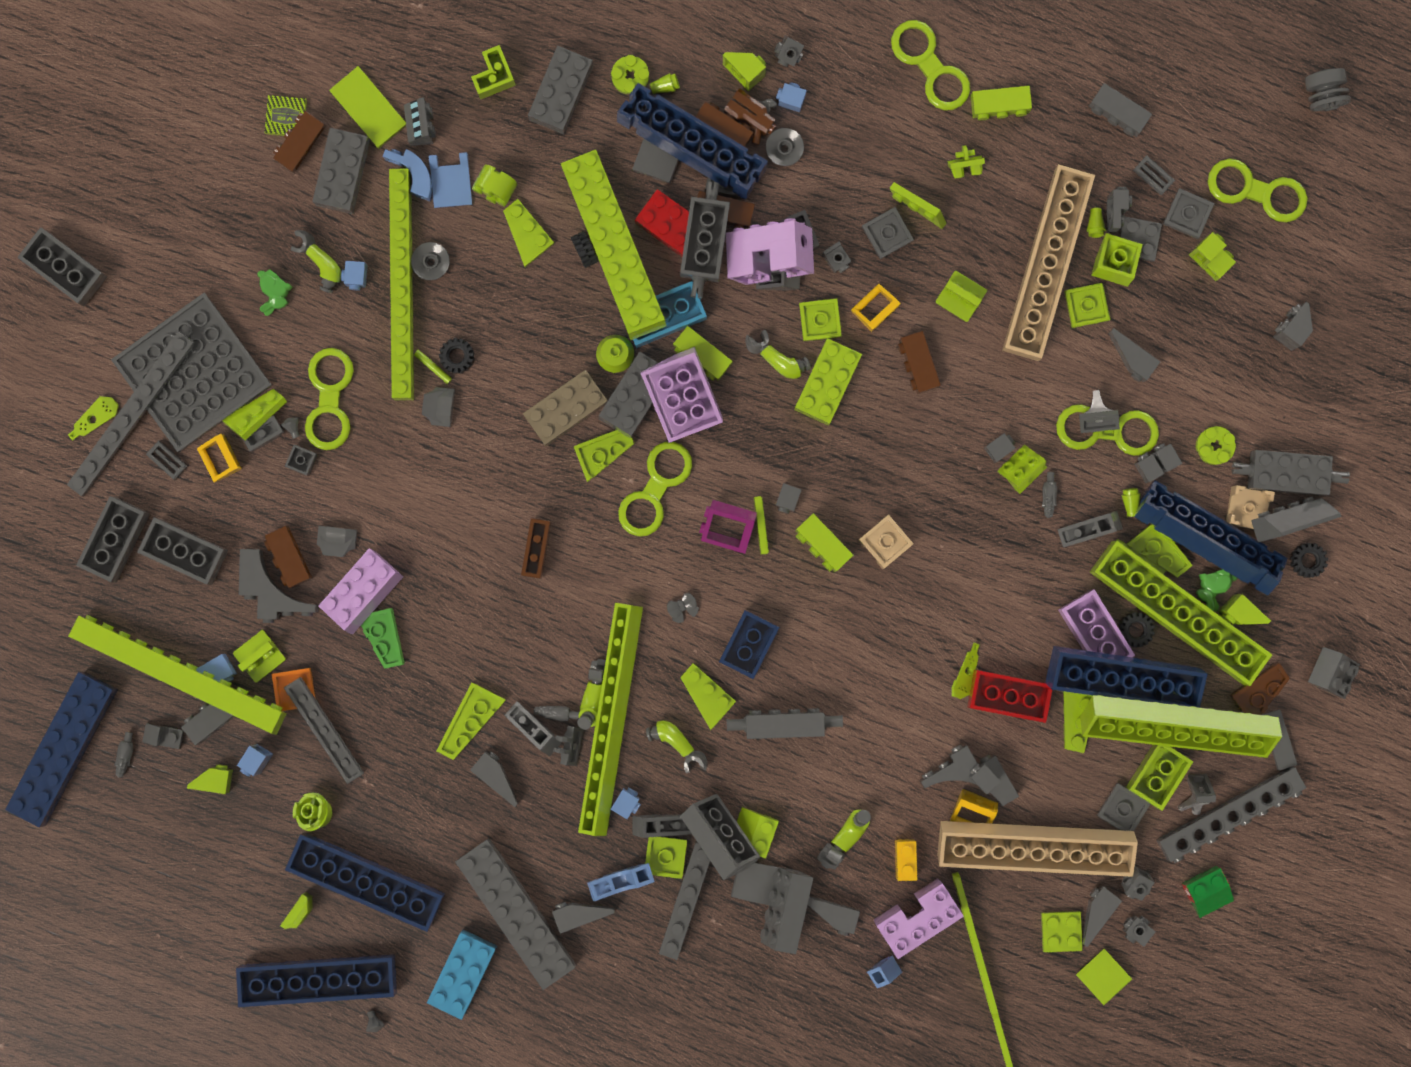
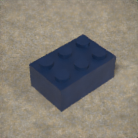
M744 610L719 662L754 679L779 627Z

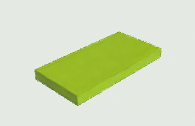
M359 66L329 90L378 149L406 127V122Z

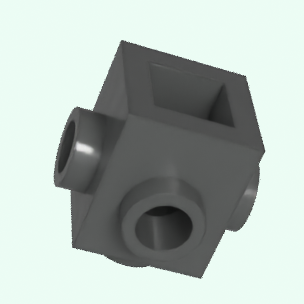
M784 36L782 42L779 41L774 49L775 57L779 59L778 63L785 67H788L789 64L795 66L796 63L798 64L803 56L801 52L804 45Z
M1135 866L1133 877L1124 876L1121 885L1128 897L1131 899L1137 898L1142 901L1150 893L1151 887L1155 882L1149 873Z
M1135 915L1128 917L1123 923L1124 928L1122 929L1127 933L1124 937L1133 944L1137 941L1143 947L1156 931L1148 926L1150 922L1142 915L1139 918Z

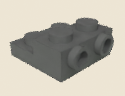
M1116 187V190H1113L1107 196L1106 233L1114 235L1121 229V226L1124 225V213L1132 206V196L1129 195L1127 187Z

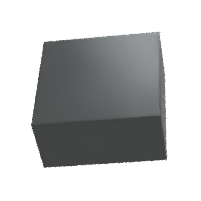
M293 445L285 467L309 476L318 454Z

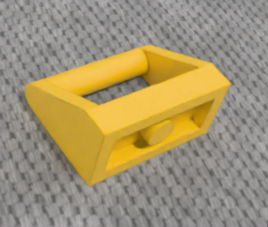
M878 284L851 311L872 332L901 303ZM881 292L890 304L873 320L869 321L860 311Z
M223 434L213 437L197 448L214 483L242 469L226 436ZM218 444L229 466L227 470L219 475L206 451L207 448Z
M962 789L950 821L974 823L957 816L961 807H965L987 816L986 823L992 824L997 815L998 803Z

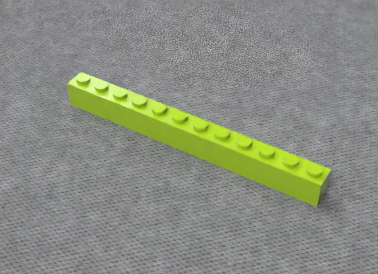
M389 169L392 399L414 400L413 270L411 264L412 194L410 192L412 186L409 169Z
M615 603L578 833L592 836H607L643 607Z
M78 616L68 637L260 729L277 735L287 714L282 711L281 706L274 703L270 706L264 703L266 699L257 695L253 698L247 695L249 691L238 687L236 690L230 687L232 683L224 679L217 681L213 679L215 675L207 671L200 673L196 671L197 666L188 662L184 665L180 663V658L171 654L167 657L163 655L164 651L157 647L150 649L146 647V642L140 639L134 641L130 639V634L123 631L117 633L113 631V626L104 622L100 625L96 623L97 619L92 616Z

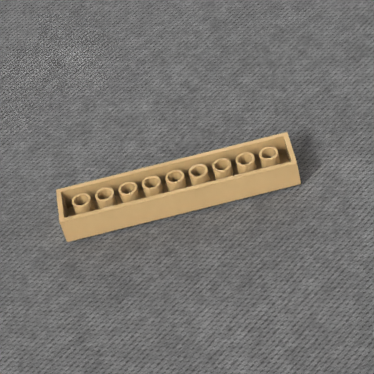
M1059 164L1055 168L1002 351L1036 361L1042 359L1095 175Z
M941 821L937 856L939 867L1133 877L1138 842L1134 831Z

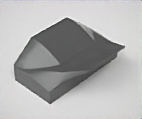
M435 387L433 391L424 394L422 415L430 421L431 425L451 427L455 389Z
M271 416L247 440L243 439L249 451L253 452L280 437L284 431L275 416Z
M319 526L317 545L320 547L323 555L344 557L350 550L356 549L358 530Z

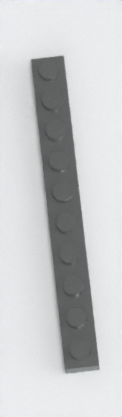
M180 331L176 333L68 482L67 486L80 496L86 495L192 349L195 342Z

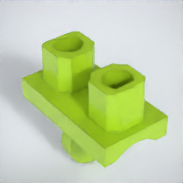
M964 145L961 152H955L956 158H963L947 162L953 177L961 178L964 177L963 167L970 166L971 175L982 174V164H985V159L982 156L969 157L975 155V150H968L967 146Z

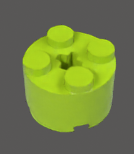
M485 164L473 184L472 190L481 195L482 193L485 194V199L493 204L498 203L505 207L518 184L506 173L494 171L496 168Z

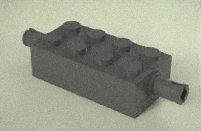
M707 182L705 199L691 197L680 277L693 280L691 297L696 298L697 290L698 298H703L706 281L719 282L730 202L717 200L719 183L714 182L713 190L712 182Z
M1264 450L1251 451L1249 464L1233 462L1232 468L1240 469H1231L1232 474L1249 475L1248 489L1316 496L1330 495L1331 482L1348 484L1349 478L1342 477H1350L1349 472L1332 470L1333 456Z
M807 708V712H800V709H788V713H781L780 709H771L769 713L762 714L761 710H749V714H745L744 719H727V731L744 730L747 739L825 736V730L828 727H843V715L825 716L819 708Z

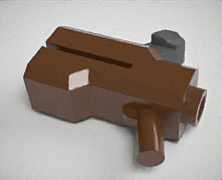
M739 88L732 97L733 99L725 107L724 113L731 114L736 119V122L744 121L750 125L754 131L752 144L759 145L761 134L765 137L767 134L771 135L777 127L775 124L776 119L769 115L770 108H775L777 103L772 99H767L766 101L755 100Z

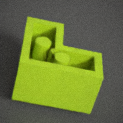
M500 45L483 51L482 54L489 70L471 77L480 99L516 86Z
M1212 232L1196 246L1189 256L1217 281L1236 261L1233 260L1234 256L1229 251L1223 250L1227 245L1224 243L1225 240L1222 236Z

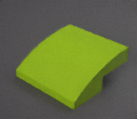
M1105 949L1076 974L1103 1005L1108 1003L1132 980Z

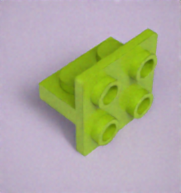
M954 271L935 303L963 321L968 322L987 290L958 271Z
M1023 445L1003 464L998 473L1006 478L1012 487L1021 494L1047 468L1045 465L1046 460L1026 445Z
M264 630L258 632L233 652V655L240 662L238 667L242 672L247 671L254 682H259L286 660Z

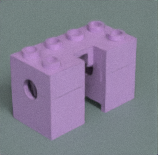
M785 219L782 223L768 222L766 226L751 225L749 229L735 228L733 232L726 233L728 278L745 285L771 281V271L780 270V272L785 271L787 278L814 274L812 228L806 226L805 223H799L796 219Z
M938 878L914 893L922 909L913 917L907 918L897 904L873 919L897 959L964 917Z

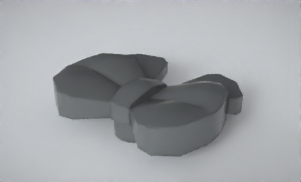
M687 592L683 594L681 600H670L666 604L667 611L672 620L677 623H683L684 621L682 611L687 610L692 617H695L699 609L694 596Z

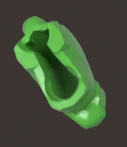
M270 269L266 272L259 271L257 276L260 278L261 290L269 297V300L261 305L260 311L269 316L274 309H281L288 305L285 297L293 287L289 283H285Z
M1224 570L1199 575L1201 589L1196 591V595L1201 601L1206 602L1207 607L1212 611L1219 610V605L1215 599L1216 595L1225 593L1231 587L1232 582L1237 580V577Z

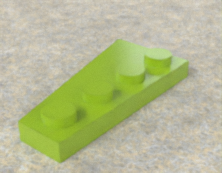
M471 682L437 752L454 760L506 699Z
M1063 691L1064 749L1080 753L1085 752L1088 737L1082 736L1080 716L1092 695Z

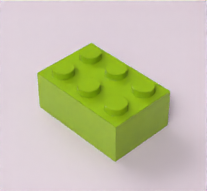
M814 513L795 530L797 532L796 538L802 544L806 542L811 547L809 551L816 558L819 556L824 561L822 565L829 572L832 570L834 572L838 571L853 556Z
M1152 745L1126 786V789L1163 811L1193 761L1170 746Z

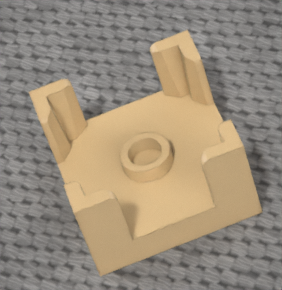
M1238 485L1232 486L1226 522L1232 526L1254 529L1251 520L1258 518L1259 513L1268 511L1269 502H1273L1275 492L1251 490Z
M887 515L858 539L861 545L877 560L878 565L882 569H885L913 545V542L890 515Z

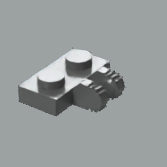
M568 726L565 736L556 735V740L564 742L563 748L554 747L553 752L561 753L560 764L577 766L584 729Z

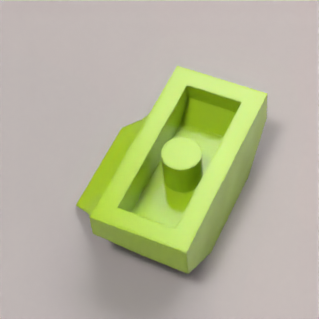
M305 892L301 895L280 925L282 928H297L298 925L304 922L313 909L312 896L309 893Z

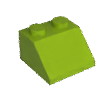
M725 52L723 54V65L748 92L765 77L766 63L759 55L756 57L753 53Z
M1106 233L1096 256L1091 276L1128 287L1135 278L1143 244Z
M1243 594L1233 595L1218 611L1221 614L1220 617L1232 625L1269 624L1271 622Z
M742 807L737 823L760 857L766 859L779 821Z

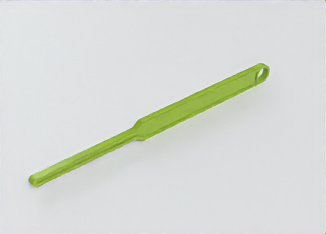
M955 872L952 873L954 885L1006 1067H1013L959 873Z

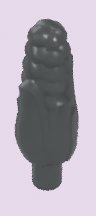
M1047 472V481L1044 482L1042 488L1043 502L1041 507H1044V515L1047 518L1053 517L1054 506H1057L1058 487L1057 483L1054 482V472Z
M546 705V707L539 706L534 708V714L545 717V719L569 721V718L579 719V712L571 711L570 708L565 706Z
M126 731L124 740L118 745L114 764L117 777H123L127 766H130V759L133 753L132 732Z

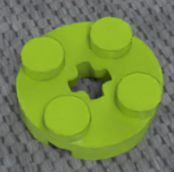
M633 55L620 58L614 64L611 71L613 85L623 94H630L638 83L644 87L648 85V67L642 59ZM626 72H635V78L633 80L631 78L626 79Z
M1214 426L1207 428L1200 433L1196 440V450L1200 458L1210 465L1227 462L1235 452V437L1223 427ZM1218 441L1220 448L1214 451L1211 443Z

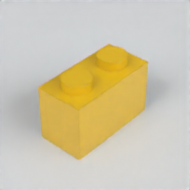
M914 839L895 840L897 881H917L916 841Z

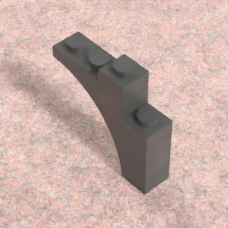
M240 549L239 595L249 600H256V596H258L257 619H263V623H274V619H280V612H282V616H294V612H301V616H313V612L319 613V605L298 601L284 593L274 583L266 569L263 550Z
M959 744L952 748V753L949 754L952 762L947 760L938 766L940 769L935 772L930 770L922 775L923 779L919 780L922 786L927 788L939 782L954 780L975 784L969 775L972 774L970 770L978 763L968 746ZM989 754L982 757L979 765L984 763L1001 781L989 793L996 798L1001 806L1018 798V793L997 757L994 755L990 756Z

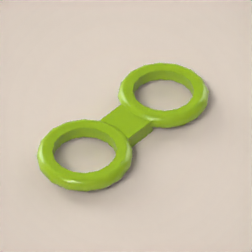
M909 20L900 24L894 30L891 38L892 50L901 62L917 65L926 76L925 93L929 102L942 110H954L962 106L968 99L970 82L966 74L959 68L943 66L934 54L936 37L933 30L926 23L918 20ZM916 28L926 34L928 48L922 55L911 57L901 50L899 38L904 31ZM951 74L960 80L962 93L957 100L944 102L935 96L933 83L938 76Z
M1236 159L1219 161L1212 167L1208 176L1209 190L1217 200L1233 204L1247 198L1262 203L1264 211L1268 216L1278 222L1296 220L1303 214L1307 206L1306 191L1296 180L1282 177L1274 179L1268 184L1253 179L1247 165ZM1234 167L1243 174L1245 184L1239 194L1230 196L1218 189L1216 177L1221 169ZM1282 185L1289 186L1298 194V207L1293 213L1280 214L1272 207L1270 197L1276 187Z
M335 348L322 349L317 352L310 360L308 367L309 379L320 390L319 407L312 410L306 419L305 432L310 443L323 450H332L343 445L350 432L349 419L345 412L339 408L340 391L346 388L352 380L353 364L346 353ZM327 356L338 357L345 365V375L335 385L323 384L317 377V365L321 359ZM323 413H333L342 422L341 434L332 442L320 441L313 432L314 421Z
M1072 405L1064 409L1059 415L1056 424L1057 434L1061 442L1075 450L1087 449L1093 446L1098 439L1115 441L1118 448L1124 453L1138 456L1150 452L1156 445L1159 437L1158 426L1154 418L1139 410L1129 411L1121 415L1119 418L1120 429L1093 432L1091 437L1084 442L1071 440L1065 432L1064 425L1069 415L1078 412L1085 413L1090 407ZM1130 419H1141L1150 428V439L1141 448L1130 447L1122 438L1121 431L1123 425Z
M673 441L670 443L663 442L656 445L649 453L647 470L651 476L643 491L627 495L621 502L618 510L619 521L629 534L648 536L661 526L664 512L660 500L667 487L683 483L689 477L692 470V458L689 451L683 445ZM666 449L676 450L684 458L685 467L683 472L674 479L661 477L655 469L657 455ZM636 499L648 500L656 509L655 520L647 528H635L629 524L626 518L627 507Z

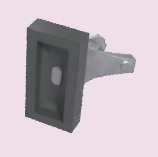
M1093 391L1091 408L1084 414H1079L1081 433L1120 429L1118 410L1106 408L1102 402L1100 391Z
M1207 773L1188 775L1187 782L1192 796L1178 805V809L1184 811L1192 808V813L1199 815L1204 804L1216 802V794Z

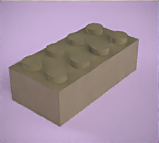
M584 370L524 412L523 415L547 447L603 408L608 401L588 372Z

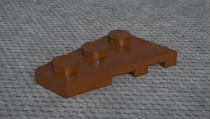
M1276 662L1259 674L1251 686L1244 685L1230 696L1242 713L1262 715L1290 678L1280 663Z

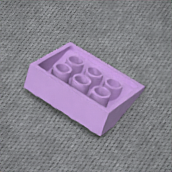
M695 347L677 353L641 372L669 443L723 422L722 414Z

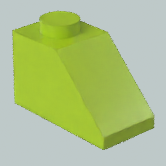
M216 764V767L209 768L187 785V789L227 794L230 792L233 770L227 769V765Z

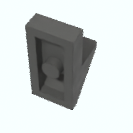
M146 723L142 742L153 746L181 749L184 731L182 729Z

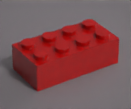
M657 189L636 217L635 224L683 257L689 211Z
M974 670L967 708L1046 723L1052 689L1046 683Z

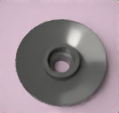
M789 128L775 130L766 142V152L769 159L780 166L795 164L799 161L804 151V143L801 136ZM787 146L788 151L783 152L781 147Z
M427 242L415 249L411 258V264L414 272L420 278L436 280L447 272L450 259L443 246L434 242ZM430 259L435 261L432 266L428 265Z

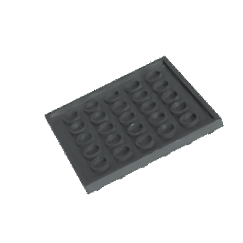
M206 293L198 296L111 359L132 390L135 391L178 331L195 342L187 356L147 409L179 453L272 386Z

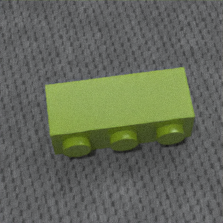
M1030 86L973 91L970 96L973 118H978V120H987L991 116L1006 118L1011 114H1016L1017 117L1026 116L1032 109Z
M689 326L685 328L673 343L676 353L695 347L702 367L706 371L705 374L712 381L714 379L719 381L733 364L732 360Z

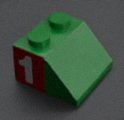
M1214 866L1181 883L1199 918L1234 901L1230 885L1220 867Z

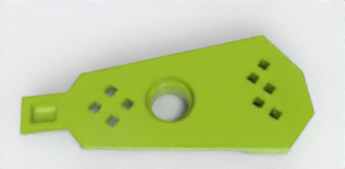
M100 396L74 424V430L68 436L72 441L79 435L86 436L108 420L117 416L119 404L112 397ZM92 416L96 417L95 423L90 422Z
M973 642L972 649L967 652L957 679L953 682L952 696L962 699L970 695L973 674L979 657L977 654L979 644Z

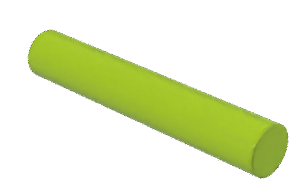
M419 349L414 353L416 358L445 383L449 384L452 381V378Z

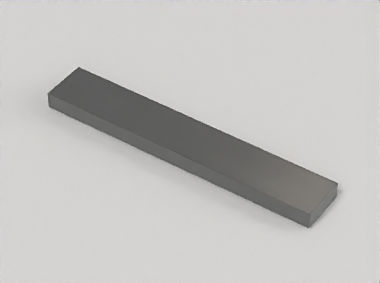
M302 677L285 686V691L346 783L348 784L363 775L364 771Z

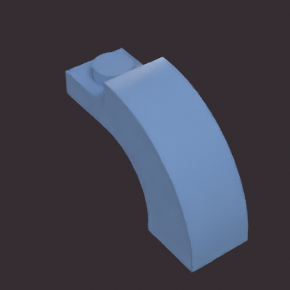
M385 149L383 158L386 161L409 169L413 179L410 190L411 194L430 202L433 192L432 180L423 161L407 149L404 156L395 149L391 151Z
M649 863L604 875L601 878L587 882L593 901H597L655 881Z

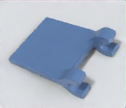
M467 152L459 153L460 165L438 166V156H429L434 208L472 205Z

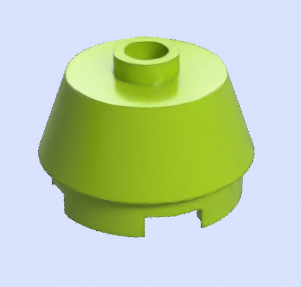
M607 336L597 347V361L608 372H622L632 364L634 348L631 342L623 336Z
M307 793L303 795L304 797L299 802H295L293 818H296L298 826L302 829L314 831L326 826L330 822L332 807L321 794Z

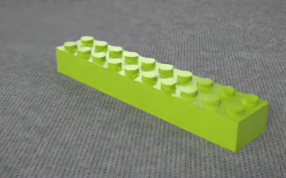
M593 150L560 163L630 340L666 327L664 316L597 151Z
M1111 541L1090 571L1091 574L1242 685L1251 686L1272 656L1271 653L1118 541Z
M1093 695L1080 716L1083 737L1268 758L1282 738L1279 717L1129 700L1119 697L1112 698L1102 695Z

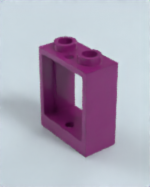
M713 500L711 507L707 506L704 517H707L706 523L702 522L699 533L703 534L701 541L745 554L757 512ZM713 514L746 523L742 539L739 540L709 531Z

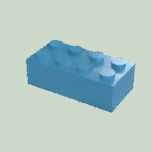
M692 281L656 295L667 326L633 339L636 348L685 329L687 326L690 327L707 320V315L698 298V294L696 293V298L691 297Z
M462 930L427 1004L462 1020L497 945L466 930Z

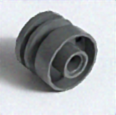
M1344 68L1324 69L1305 77L1306 91L1316 92V94L1308 98L1309 102H1314L1309 106L1310 111H1331L1351 102V97L1346 95L1349 93V89L1339 88L1348 82Z

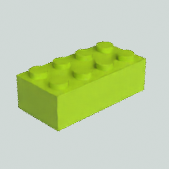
M827 338L794 410L829 426L862 354Z

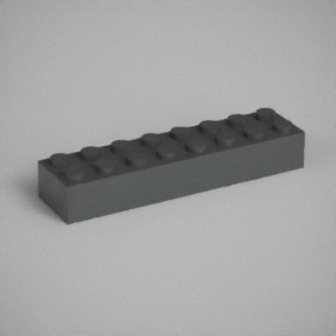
M490 838L455 861L543 990L576 967V963Z

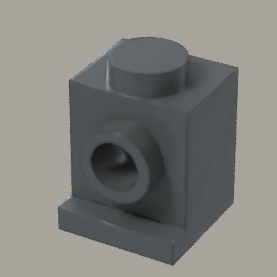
M840 242L823 251L822 255L834 274L838 271L841 274L850 268L851 260ZM840 255L842 260L836 261L835 256Z

